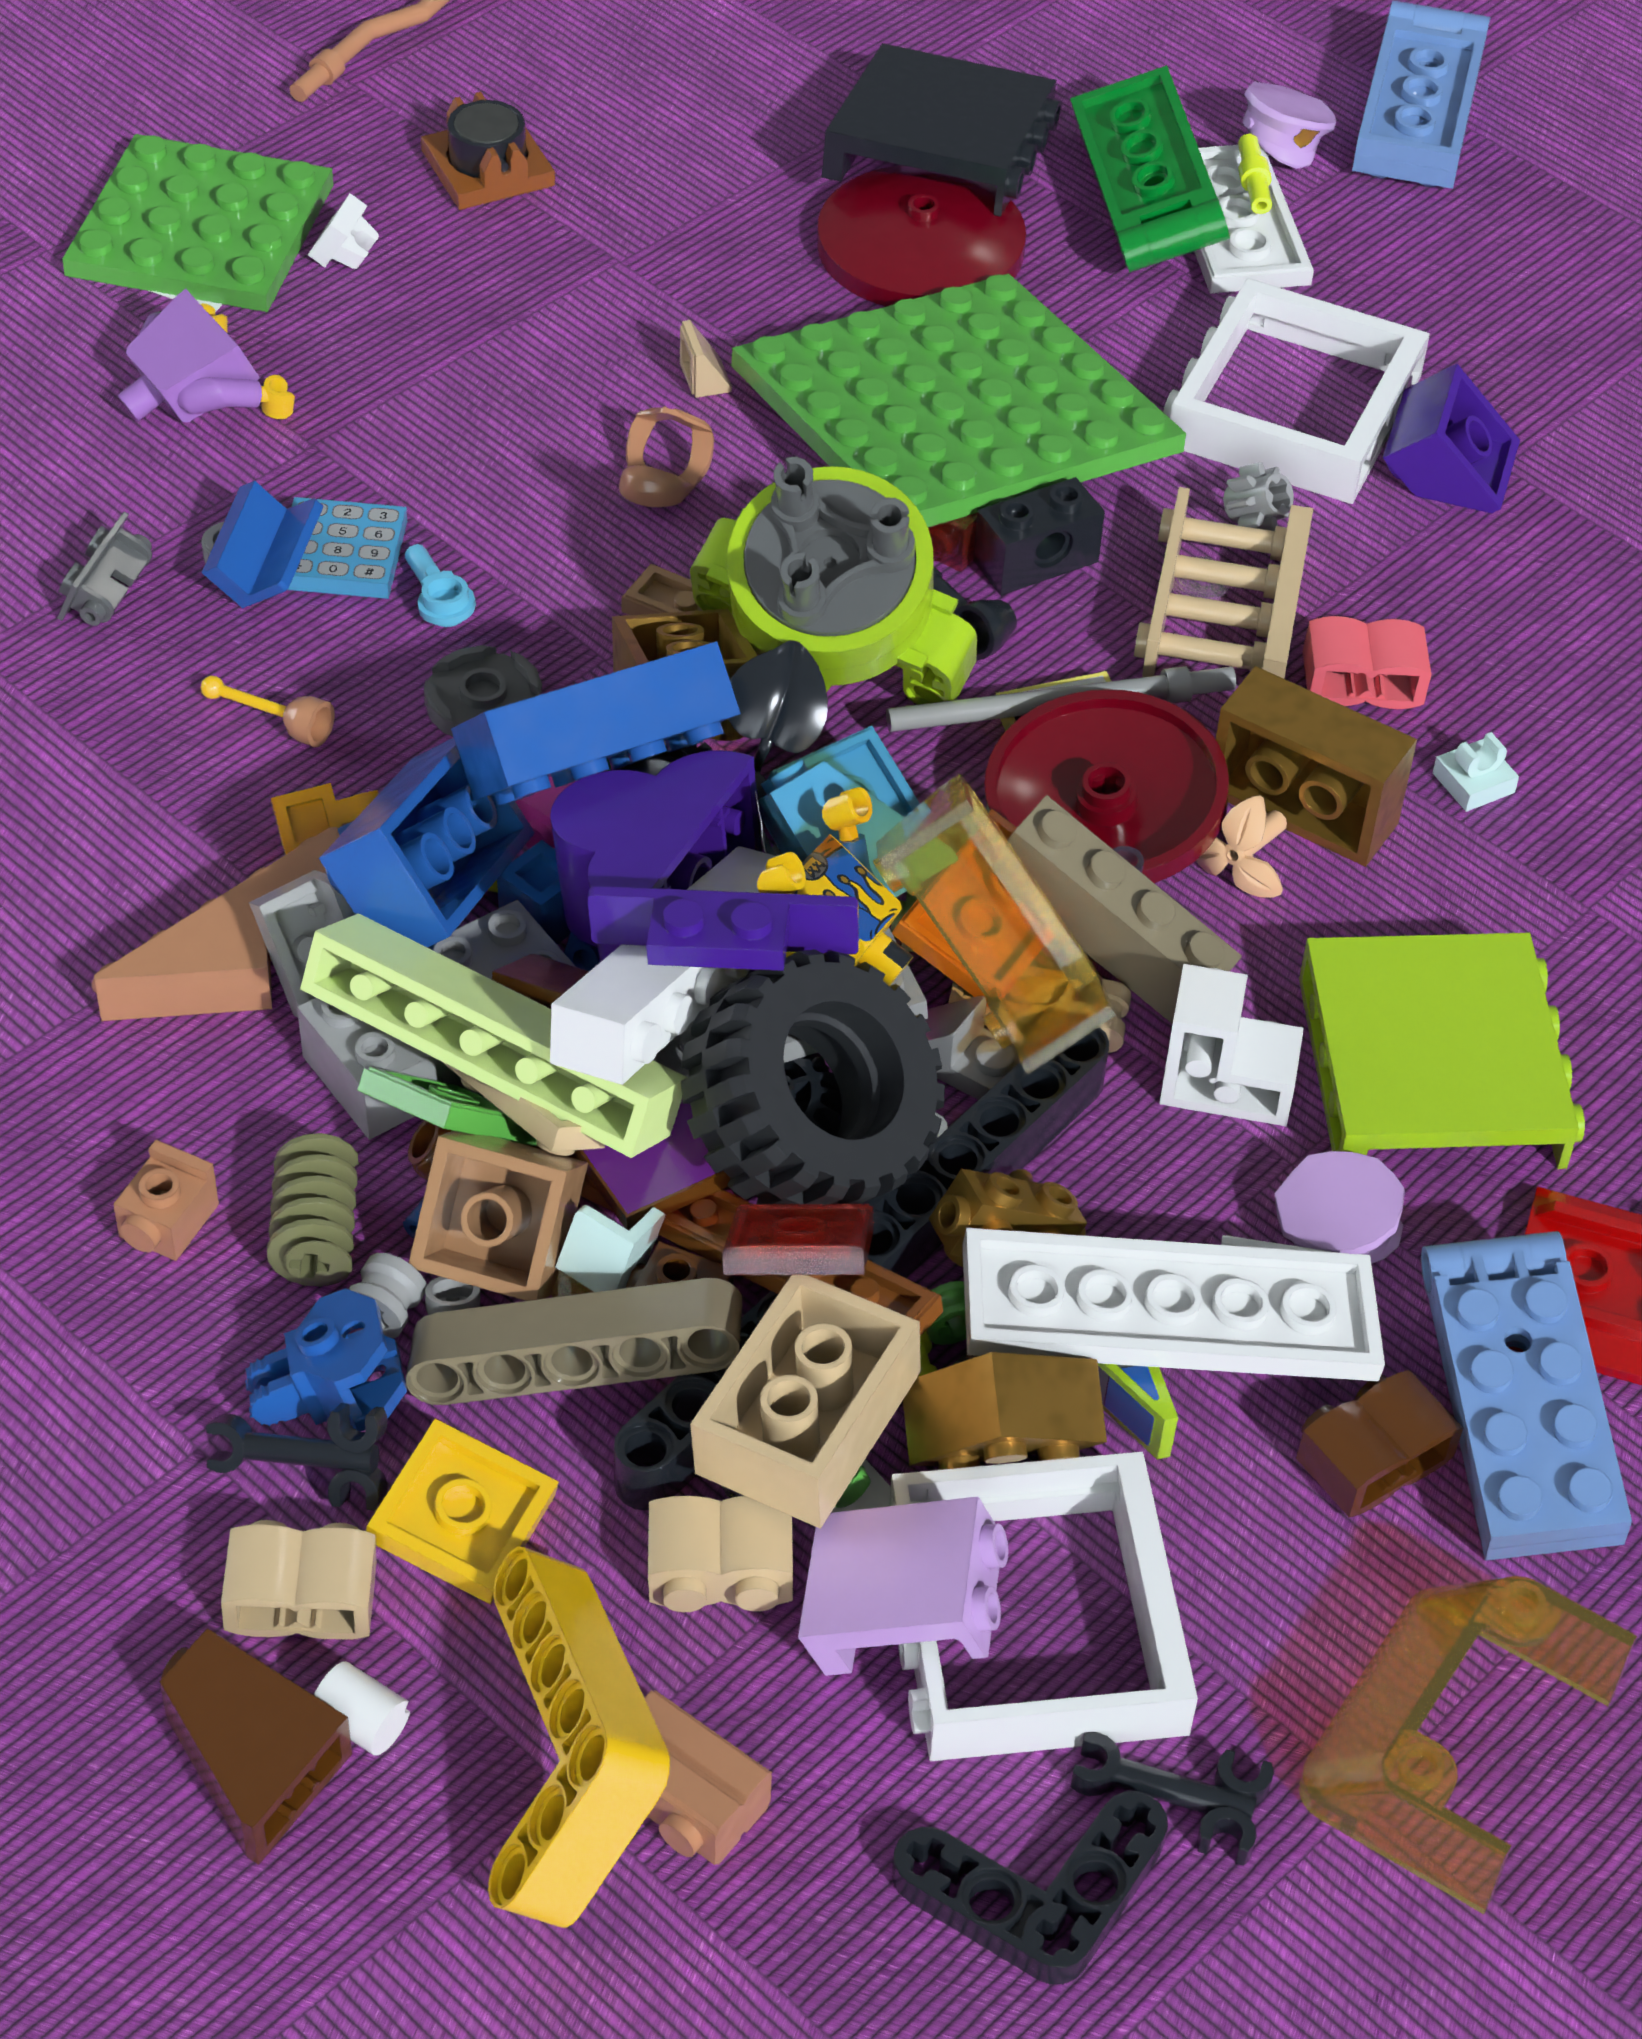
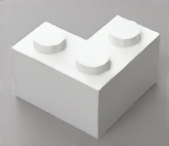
M1183 964L1159 1104L1287 1127L1304 1028L1280 1024L1274 1021L1241 1017L1247 974Z

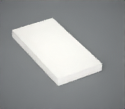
M1238 145L1199 148L1223 210L1230 235L1229 240L1194 251L1209 292L1240 291L1247 278L1279 288L1311 285L1314 273L1313 267L1266 151L1260 146L1261 155L1267 159L1272 177L1271 183L1268 186L1272 207L1267 213L1257 214L1251 208L1248 191L1241 185L1238 172L1241 156Z

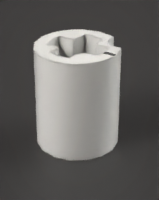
M342 1661L335 1665L327 1673L314 1693V1696L348 1716L351 1741L372 1755L382 1754L395 1742L407 1723L410 1711L406 1709L409 1703L408 1700L349 1662Z

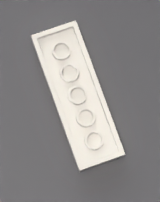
M966 1228L962 1248L967 1355L981 1356L990 1352L1097 1359V1362L1101 1364L1379 1381L1385 1366L1370 1255Z

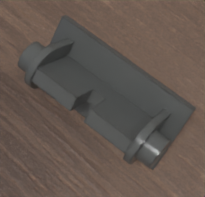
M125 511L111 530L103 525L98 529L86 549L85 555L90 560L85 567L75 562L67 573L58 591L66 596L57 617L59 620L63 621L70 609L73 608L79 612L81 619L89 625L97 626L100 623L108 622L129 589L111 577L113 576L129 587H132L145 566L151 561L152 544L149 539L143 535H132L123 530L129 515Z

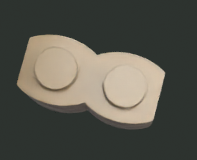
M673 1496L650 1501L648 1531L649 1602L666 1606L668 1609L676 1612H693L706 1605L718 1602L738 1605L744 1610L758 1612L769 1610L778 1604L793 1601L792 1516L747 1496H738L722 1501L699 1496Z
M260 1520L251 1525L231 1528L221 1600L224 1631L251 1637H281L298 1633L318 1639L352 1640L370 1636L377 1563L375 1534L362 1531L347 1523H332L323 1528L304 1532L289 1528L285 1524L274 1520Z

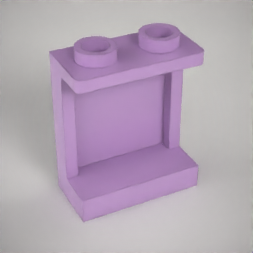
M978 1496L830 1513L821 1529L818 1527L815 1529L798 1638L825 1676L852 1673L856 1648L957 1639L961 1641L972 1659L987 1658L989 1655L991 1631L998 1629L1001 1619L997 1582L999 1568L1005 1567L1008 1561V1541L1004 1528L1001 1524H995Z

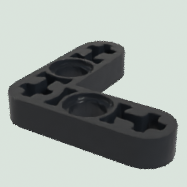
M1125 1791L1113 1796L1104 1805L1046 1892L949 1833L934 1827H918L908 1831L898 1840L893 1855L892 1881L897 1892L907 1901L1028 1975L1047 1984L1063 1985L1075 1980L1084 1972L1160 1857L1168 1830L1167 1814L1157 1800L1145 1793ZM1134 1820L1142 1822L1146 1825L1145 1833H1137L1133 1836L1125 1848L1122 1860L1114 1853L1118 1844L1121 1826L1129 1827ZM929 1856L940 1860L939 1872L930 1869L923 1877L913 1873L914 1860L923 1863ZM1086 1872H1099L1112 1880L1116 1893L1105 1901L1092 1902L1084 1899L1074 1887V1880ZM960 1874H967L960 1884L957 1897L951 1898L949 1896L951 1883L957 1886ZM995 1890L1009 1899L1012 1911L1002 1919L986 1920L973 1912L969 1901L978 1892ZM1066 1914H1068L1076 1921L1071 1930L1068 1950L1060 1948L1054 1956L1046 1954L1042 1950L1044 1939L1052 1941L1056 1938L1065 1925Z

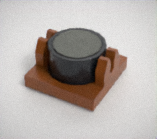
M481 91L474 94L473 102L464 104L460 97L453 98L446 113L447 130L421 136V150L459 210L555 186V170L525 127L523 114L514 106L502 101L487 100Z

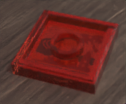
M869 1204L740 1205L736 1209L723 1249V1275H864L874 1230L873 1206H869Z

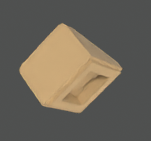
M690 320L682 321V325H680V365L691 393L694 394L695 398L731 392L732 385L719 355Z

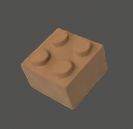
M451 1131L438 1136L409 1263L419 1271L525 1301L545 1299L558 1292L562 1271L555 1268L574 1215L577 1212L588 1162L555 1155L541 1149L494 1136L474 1135Z

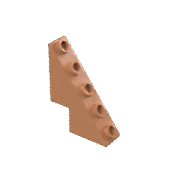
M338 827L328 828L317 836L306 839L296 849L269 866L256 870L248 879L221 896L205 902L194 913L170 928L157 932L146 943L117 961L103 966L94 974L92 981V990L97 994L101 1021L272 1009V960L249 902L313 870L326 873V869L319 860V857L338 838Z

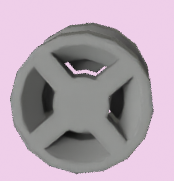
M376 1253L370 1255L360 1271L362 1282L351 1285L349 1290L376 1300L381 1312L383 1334L387 1337L395 1338L400 1335L408 1322L407 1309L418 1306L425 1295L426 1282L417 1269L400 1257L388 1253Z

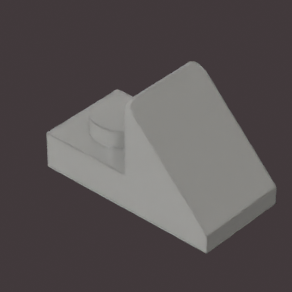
M977 996L929 1008L928 1019H925L931 1031L925 1033L931 1049L938 1048L942 1062V1069L936 1071L937 1079L978 1100L1030 1053V1051L984 1028L987 1003L985 996Z

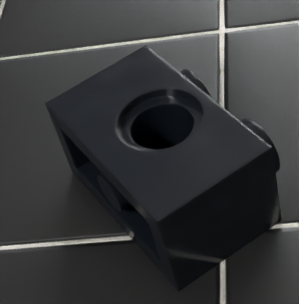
M1077 477L977 510L973 561L1001 596L1099 562L1105 511Z

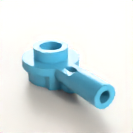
M415 544L410 546L405 552V559L422 585V593L417 601L420 616L425 621L441 627L456 626L468 619L474 613L476 601L474 593L468 587L466 581L454 575L452 571H440L423 545Z

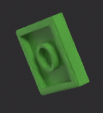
M375 1067L364 1068L358 1091L447 1130L474 1135L494 1136L520 1144L537 1146L536 1139L501 1110H498L499 1108L479 1093L457 1084Z

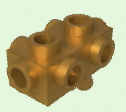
M961 1169L929 1217V1221L944 1245L946 1255L961 1267H963L962 1244L966 1228L1086 1236L1085 1226L1087 1225V1221L1077 1207V1199L1068 1189L1055 1182H1045L1044 1184L1033 1182L1032 1174L1024 1169L1014 1170L1009 1175L1001 1172L988 1174Z

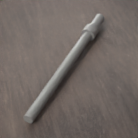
M1187 666L1162 669L1161 674L1158 676L887 708L886 721L889 732L1018 717L1023 716L1045 702L1061 696L1104 689L1139 692L1158 697L1170 703L1189 702L1192 699V695L1235 690L1236 674L1233 667L1191 672Z

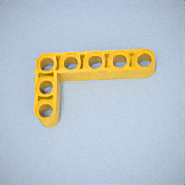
M516 1547L503 1559L497 1571L493 1589L494 1602L560 1762L497 1855L489 1876L488 1893L490 1902L495 1908L566 1928L580 1917L659 1800L666 1787L670 1773V1757L666 1744L588 1573L583 1568L531 1549Z

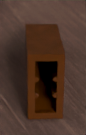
M207 1628L190 1648L183 1647L170 1658L163 1670L159 1682L166 1718L246 1857L259 1865L352 1755L348 1716Z

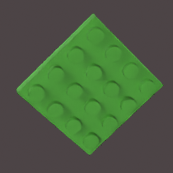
M135 134L62 259L64 274L73 278L176 296L186 288L198 300L268 312L334 185L332 168L311 165L304 161L294 162L265 157L257 153H242L219 149L206 144H191L162 139L154 135Z

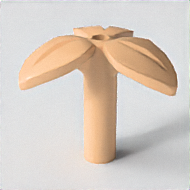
M1261 795L1254 796L1237 804L1221 823L1222 830L1228 844L1216 837L1211 846L1196 862L1205 872L1217 876L1229 863L1233 865L1232 876L1236 887L1256 897L1274 898L1283 892L1279 876L1268 862L1254 858L1253 855L1286 829L1287 820L1281 812L1276 810L1266 814L1264 798Z

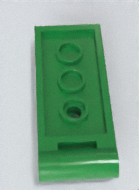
M1167 65L1070 98L1080 135L1129 273L1230 239L1223 210Z

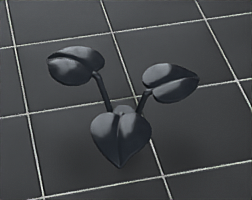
M794 640L787 641L768 652L750 659L736 671L730 680L741 714L730 718L729 722L740 735L750 739H761L754 756L757 800L767 795L761 786V783L765 782L766 779L760 774L772 742L787 752L798 753L804 751L816 741L826 722L828 699L823 676L819 666L808 650L800 642ZM646 759L627 765L620 770L639 771L656 776L671 762L661 759ZM777 845L772 847L777 856L782 855Z

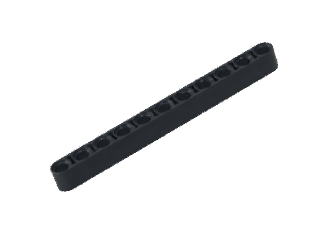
M1081 1020L1069 1021L1056 1028L936 1139L935 1143L927 1147L929 1148L928 1158L917 1172L907 1175L904 1184L886 1194L869 1200L836 1231H870L865 1259L907 1278L943 1244L929 1221V1217L961 1169L988 1174L1001 1172L1007 1175L1014 1170L1023 1169L1098 1098L1103 1090L1109 1051V1039L1106 1032L1096 1024ZM770 1291L742 1317L740 1350L778 1294ZM729 1366L713 1372L677 1376L620 1429L614 1442V1488L617 1496L624 1504L633 1509L647 1511L649 1510L650 1501L675 1496L697 1476L694 1468L691 1422H685V1420L695 1418ZM644 1462H645V1463H653V1464H655V1465H653V1466H648V1467H644V1466H638V1465H636V1464L644 1463Z

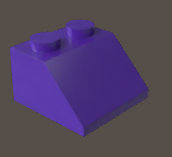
M1455 364L1404 389L1383 459L1386 461L1392 475L1397 479H1401L1414 496L1494 513L1501 510L1520 439L1462 368Z

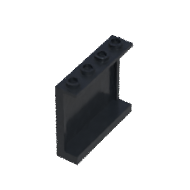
M882 43L825 131L821 178L841 182L857 156L872 158L997 185L994 215L1002 216L1010 199L1019 198L1024 175L1031 176L1037 152L1043 153L1045 150L1049 130L1055 131L1061 113V101L1054 99L1057 80Z

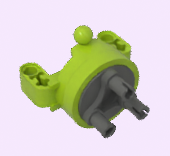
M788 457L785 458L787 472L785 473L784 466L779 462L774 469V482L759 492L742 509L737 521L730 518H720L717 520L690 569L693 598L702 610L728 609L734 617L740 634L749 641L757 655L768 652L787 641L794 640L800 642L816 661L824 679L826 692H828L832 685H845L864 681L889 670L895 665L903 669L904 693L916 705L952 701L958 698L977 660V634L968 622L953 614L958 605V599L933 588V546L928 527L914 503L897 487L876 475L862 470L837 466L812 468L805 459Z

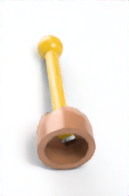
M207 676L201 683V692L206 698L217 699L221 696L282 717L290 737L300 743L319 747L327 740L333 728L335 711L333 705L328 701L313 696L297 697L287 706L225 686L223 681L217 676Z

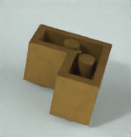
M990 1352L917 1377L903 1399L909 1465L937 1466L939 1470L977 1467L981 1466L980 1462L983 1461L991 1464L1011 1463L1027 1458V1455H1037L1038 1461L1080 1457L1079 1450L1107 1442L1097 1359Z

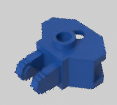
M346 1288L321 1297L297 1329L284 1333L286 1348L265 1355L262 1360L256 1359V1362H250L249 1368H245L247 1377L245 1380L246 1390L252 1393L249 1394L250 1418L253 1417L257 1422L261 1423V1426L263 1424L270 1426L271 1424L278 1425L279 1421L286 1422L310 1413L315 1425L327 1422L331 1411L338 1405L345 1403L349 1404L350 1423L357 1431L366 1430L365 1417L375 1407H384L388 1419L406 1394L407 1387L400 1350L395 1339L383 1334L381 1312L376 1300ZM364 1328V1329H361V1330H359V1331H356V1332H353V1333H351V1334H348L349 1332H351V1331H353V1330H355V1329ZM385 1371L380 1378L374 1381H366L372 1373Z

